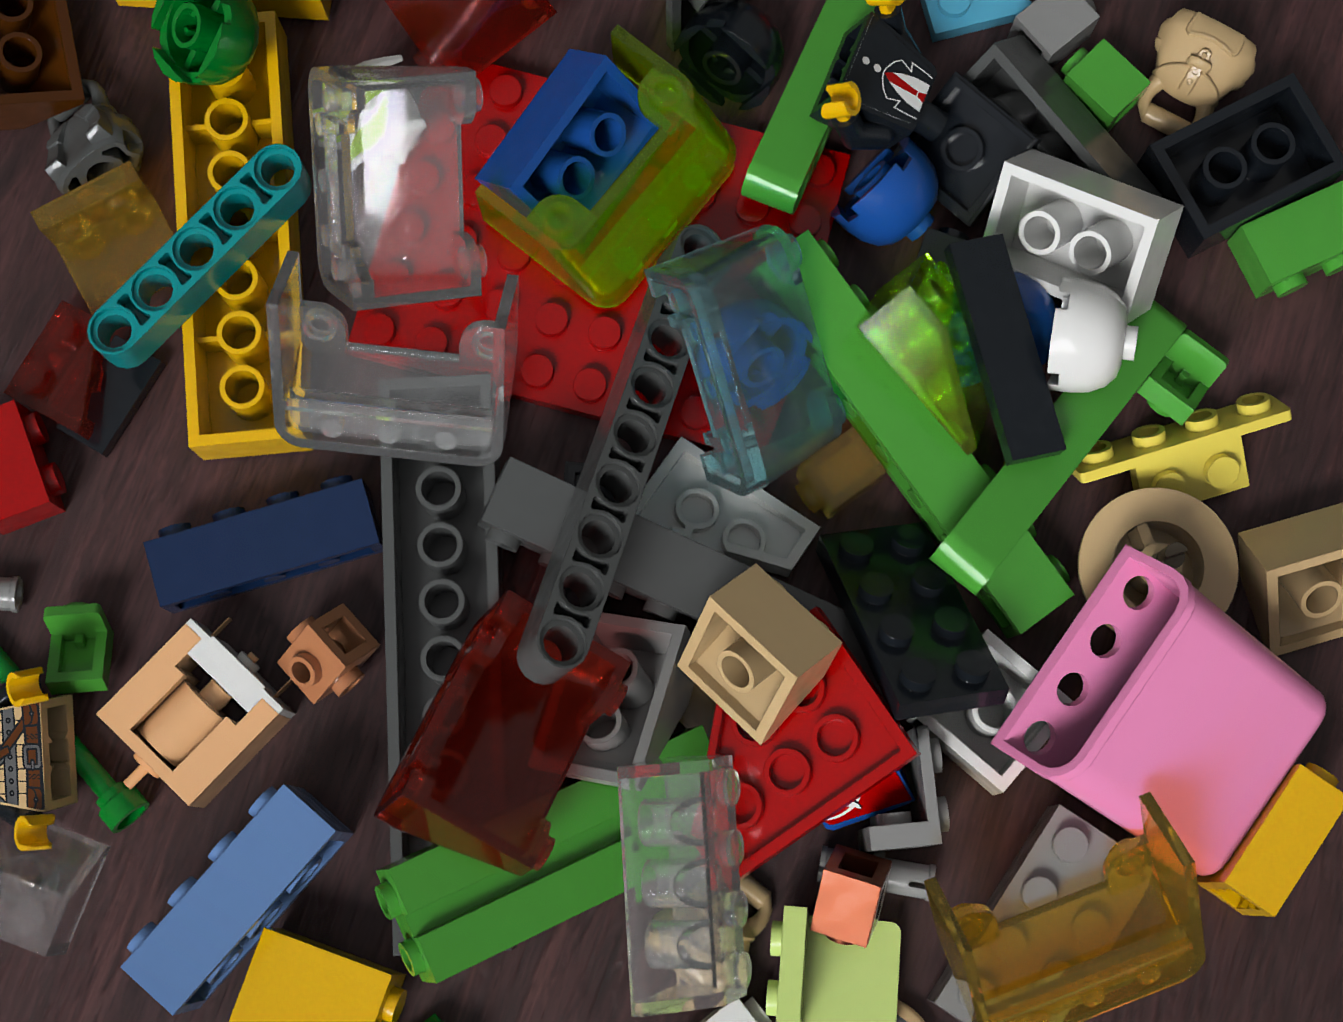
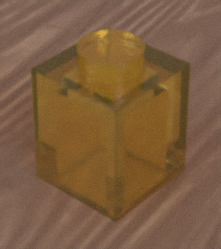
M852 427L799 465L796 477L800 483L795 485V488L803 502L812 512L815 513L821 509L829 520L879 484L887 471L858 432Z

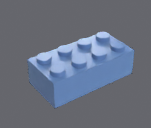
M283 784L278 791L273 786L264 791L248 811L253 819L238 835L233 831L225 835L209 853L208 858L213 863L198 880L193 876L189 877L174 891L167 902L172 909L158 925L152 921L149 922L129 942L127 949L132 954L121 965V968L172 1016L201 1008L259 942L263 928H271L354 834L304 788Z

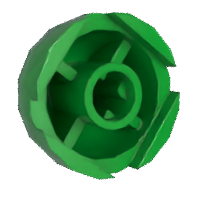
M157 0L152 14L151 29L160 31L161 49L152 47L154 59L162 73L175 82L190 85H222L233 80L248 67L259 43L260 27L255 5L252 0Z

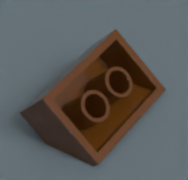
M0 0V131L25 129L84 104L85 97L67 1Z

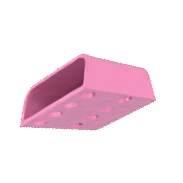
M1125 544L990 743L1042 778L1050 780L1191 873L1207 876L1222 869L1229 861L1321 725L1327 707L1325 698L1320 691L1193 587L1192 583L1181 573ZM1143 576L1148 584L1147 597L1140 605L1128 607L1123 598L1126 583L1131 578ZM1110 624L1116 634L1113 648L1106 654L1095 655L1090 646L1091 636L1099 626ZM1069 673H1078L1083 681V690L1080 696L1071 703H1062L1057 695L1060 680ZM1045 721L1050 728L1048 743L1038 751H1028L1024 743V735L1027 729L1035 722Z

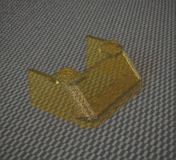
M1151 792L1139 796L1144 834L1135 838L1123 839L1111 848L1103 863L1104 881L999 923L992 910L984 904L962 903L951 908L936 877L924 881L938 938L972 1022H1084L1179 984L1199 971L1205 962L1206 953L1195 861Z

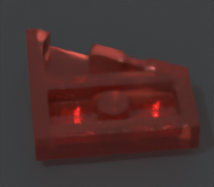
M62 300L3 393L89 440L93 434L95 423L87 419L91 393L101 391L104 375L102 369L104 356L92 346L88 339L87 328L89 320L93 315Z

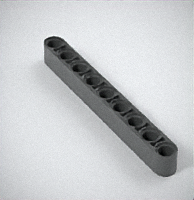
M695 224L684 228L665 249L656 263L518 646L517 661L519 668L525 677L534 683L543 685L555 683L582 663L589 652L724 258L722 240L716 232L707 226ZM670 300H672L673 302H675L678 307H676L675 305H673V303H672ZM653 344L660 348L664 355L660 354ZM636 391L642 393L648 400V403L641 400ZM618 438L626 441L631 447L632 452L624 449L619 443ZM600 486L605 487L612 493L615 502H611L604 497ZM581 536L593 541L597 547L598 554L592 553L585 547ZM563 587L575 592L579 598L580 607L568 602L564 596ZM544 639L557 645L561 652V661L555 660L548 655L544 647Z

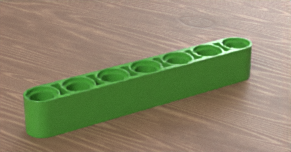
M1153 300L1150 310L1128 323L1131 326H1139L1134 361L1122 360L1117 377L1104 388L1089 393L1063 392L1053 404L1066 450L1060 455L1009 466L1005 464L929 558L974 595L980 591L1188 326L1155 300Z

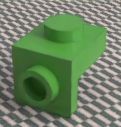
M1186 329L1143 382L1137 393L1147 400V403L1155 412L1164 417H1171L1182 426L1195 411L1209 387L1226 369L1229 359L1191 330Z
M72 602L64 606L46 607L43 620L51 634L45 684L51 695L108 690L114 633L101 605L98 603Z

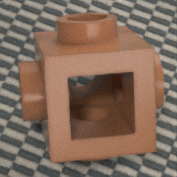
M342 603L317 619L313 616L308 617L296 626L287 636L291 646L277 661V664L313 704H316L332 692L340 698L351 691L365 676L360 668L380 644L345 604Z

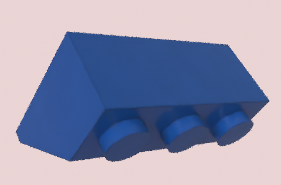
M569 49L475 179L509 212L571 253L579 256L672 126L606 55Z

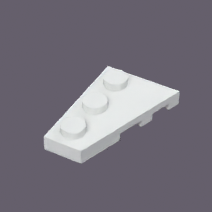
M680 437L645 485L636 512L641 517L750 567L756 563L764 571L784 577L790 575L820 529V526L683 437Z

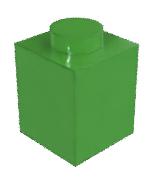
M1104 38L1090 52L1084 47L1080 48L1061 69V72L1065 75L1063 81L1107 132L1138 104L1139 99L1144 95L1151 83Z

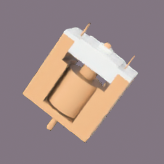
M228 617L213 633L205 625L190 618L96 713L135 752L133 757L140 765L123 781L129 789H132L147 773H150L157 779L160 777L188 806L205 808L295 715L279 698L293 682L291 678L277 692L257 672L260 669L256 664L259 658L254 653L250 652L247 655L241 651L238 654L228 643L217 637L232 621L231 618ZM198 665L212 677L201 691L195 687L199 680L191 673ZM232 699L248 712L237 722L227 717L221 711Z

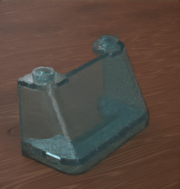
M767 224L644 269L652 297L657 298L666 295L672 310L675 312L668 316L671 327L682 330L711 430L703 433L705 444L714 447L713 450L700 454L706 479L739 496H746L765 488L830 444L841 435L842 424L846 421L844 406L832 388L799 266L802 264L800 246L792 234H785L781 228Z

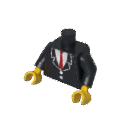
M865 0L868 5L875 6L874 12H870L844 33L810 117L835 128L843 145L850 150L889 149L909 136L913 131L931 142L942 132L949 116L948 113L927 100L937 72L935 66L922 55L906 27L901 6L905 0Z

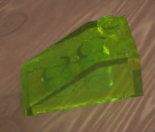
M926 252L876 291L857 327L962 450L969 455L977 449L990 408L949 267L943 261L936 263Z

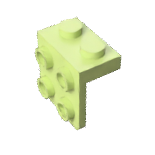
M784 905L783 921L773 920L771 927L770 956L780 957L779 980L768 979L766 1015L776 1016V1022H896L901 930L899 926L894 922L878 921L866 948L855 944L842 945L831 941L826 935L810 930L813 916L809 915L808 907Z

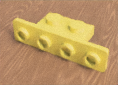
M1262 392L1249 393L1239 397L1236 400V404L1216 410L1211 408L1197 409L1182 426L1177 422L1164 426L1150 424L1136 428L1132 431L1131 436L1112 442L1098 440L1072 475L1081 483H1089L1130 470L1133 491L1143 488H1169L1184 492L1203 501L1250 486L1241 436L1292 420L1291 409L1270 394Z

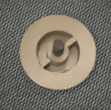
M1169 488L1137 489L1110 501L1089 523L1078 552V575L1086 600L1089 599L1126 544L1177 570L1192 583L1193 587L1222 611L1226 612L1229 608L1238 582L1239 567L1236 548L1223 521L1211 508L1197 498ZM1136 576L1126 583L1123 598L1128 607H1136L1146 599L1148 594L1146 579L1143 576ZM1105 624L1108 628L1115 632L1114 628L1110 624Z

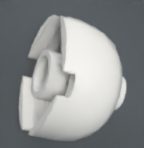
M1062 277L1059 292L1068 293L1070 297L1063 296L1061 308H1055L1047 373H1051L1047 385L1049 390L1089 393L1104 388L1117 377L1122 360L1134 361L1139 326L1128 325L1126 305L1116 292L1104 284L1084 279Z

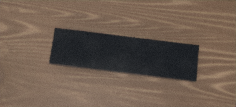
M1003 234L950 243L944 250L1006 466L1060 455L1066 450V445Z

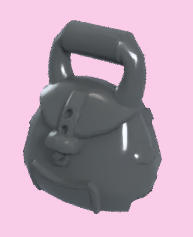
M81 79L85 97L84 104L47 119L51 138L47 141L46 145L48 156L45 171L54 180L57 189L62 194L78 199L81 204H86L99 199L104 201L105 198L130 180L136 171H139L141 168L144 146L139 129L135 126L133 120L124 114H118L116 109L110 105L103 87L97 81ZM92 98V104H85Z

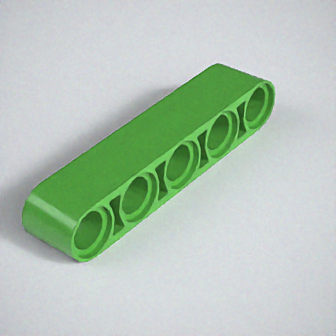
M826 0L752 158L742 185V196L791 215L795 213L833 130L832 127L810 117L811 111L844 33L870 12H874L875 6L868 5L865 0Z

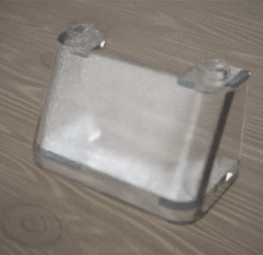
M336 65L312 67L308 79L317 256L321 279L326 289L353 311L481 296V277H485L487 273V257L483 246L476 244L473 237L464 231L461 124H471L475 113L481 111L483 105L482 86L476 77V71L460 66Z

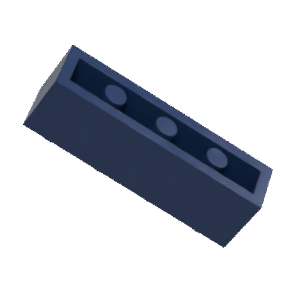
M351 475L338 476L320 484L321 490L303 496H300L298 491L283 492L269 497L266 500L267 506L246 512L244 507L229 508L213 514V522L194 528H192L191 523H179L160 529L158 531L159 538L143 542L160 607L175 614L382 553V531L370 488L362 478L353 481Z

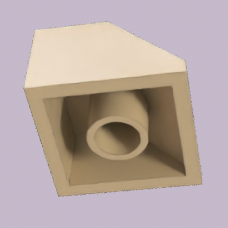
M1343 502L1239 532L1240 577L1263 645L1278 656L1343 637Z
M755 563L709 596L677 666L755 741L762 745L824 677L843 642L822 621L814 617L791 596L782 584L774 580Z

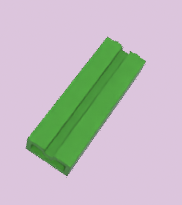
M703 725L682 729L671 735L640 791L573 779L375 870L381 883L375 886V894L385 916L389 920L396 918L404 937V941L398 943L399 952L409 973L413 977L419 975L422 982L437 984L701 855L692 840V834L709 746V739Z

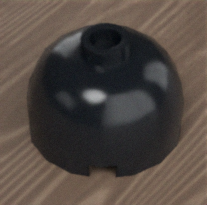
M720 0L702 8L689 20L674 43V52L679 49L682 57L678 65L681 75L696 92L710 102L723 106L725 103L724 97L733 102L742 103L738 110H749L762 105L779 80L784 68V41L779 28L762 10L740 0Z

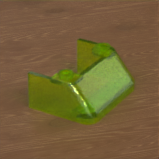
M618 24L611 32L613 63L626 77L639 86V108L642 114L659 129L594 207L589 210L570 196L552 195L541 200L529 215L525 217L485 185L481 184L475 191L482 218L486 223L590 304L600 308L616 307L631 295L656 265L665 249L690 224L730 176L736 161V146L733 138L690 80Z

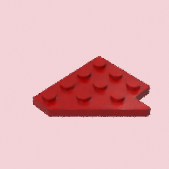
M816 606L809 612L822 621L843 643L824 677L767 741L760 745L716 703L692 840L723 889L730 888L921 755L898 720L895 721L887 703L820 607Z

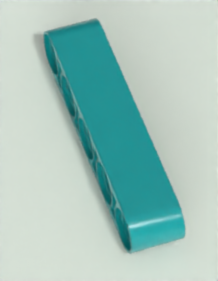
M273 144L258 151L93 314L87 328L88 339L102 356L115 366L126 369L138 367L145 362L306 202L311 193V179L295 150L287 145ZM290 169L294 171L293 177L285 185H270V179L279 170ZM244 208L254 209L253 216L249 222L241 226L230 225L231 218L235 212ZM205 247L214 248L213 256L209 262L202 266H190L191 257L196 251ZM163 287L173 288L172 296L167 303L159 307L150 306L151 297L155 291ZM131 327V337L127 343L121 347L111 348L110 339L113 333L119 328Z

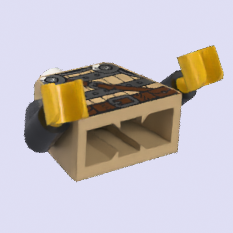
M41 666L11 672L8 674L6 681L0 685V818L14 827V840L20 851L52 849L53 843L48 840L47 828L48 825L55 823V815L43 814V812L78 802L73 696L71 694L49 698L48 693L43 694L39 681V675L44 673Z

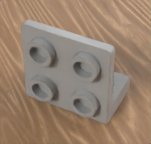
M928 725L915 726L906 732L921 753V755L905 765L907 781L916 799L910 803L911 811L878 814L870 817V827L857 830L859 851L869 853L879 850L889 851L942 844L941 832H949L950 819L947 800L945 796L937 797L934 773H942L941 746L938 738L929 737Z

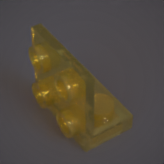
M130 160L30 212L39 230L53 243L60 253L92 316L174 235L147 182ZM166 287L158 289L154 292V294L165 289Z

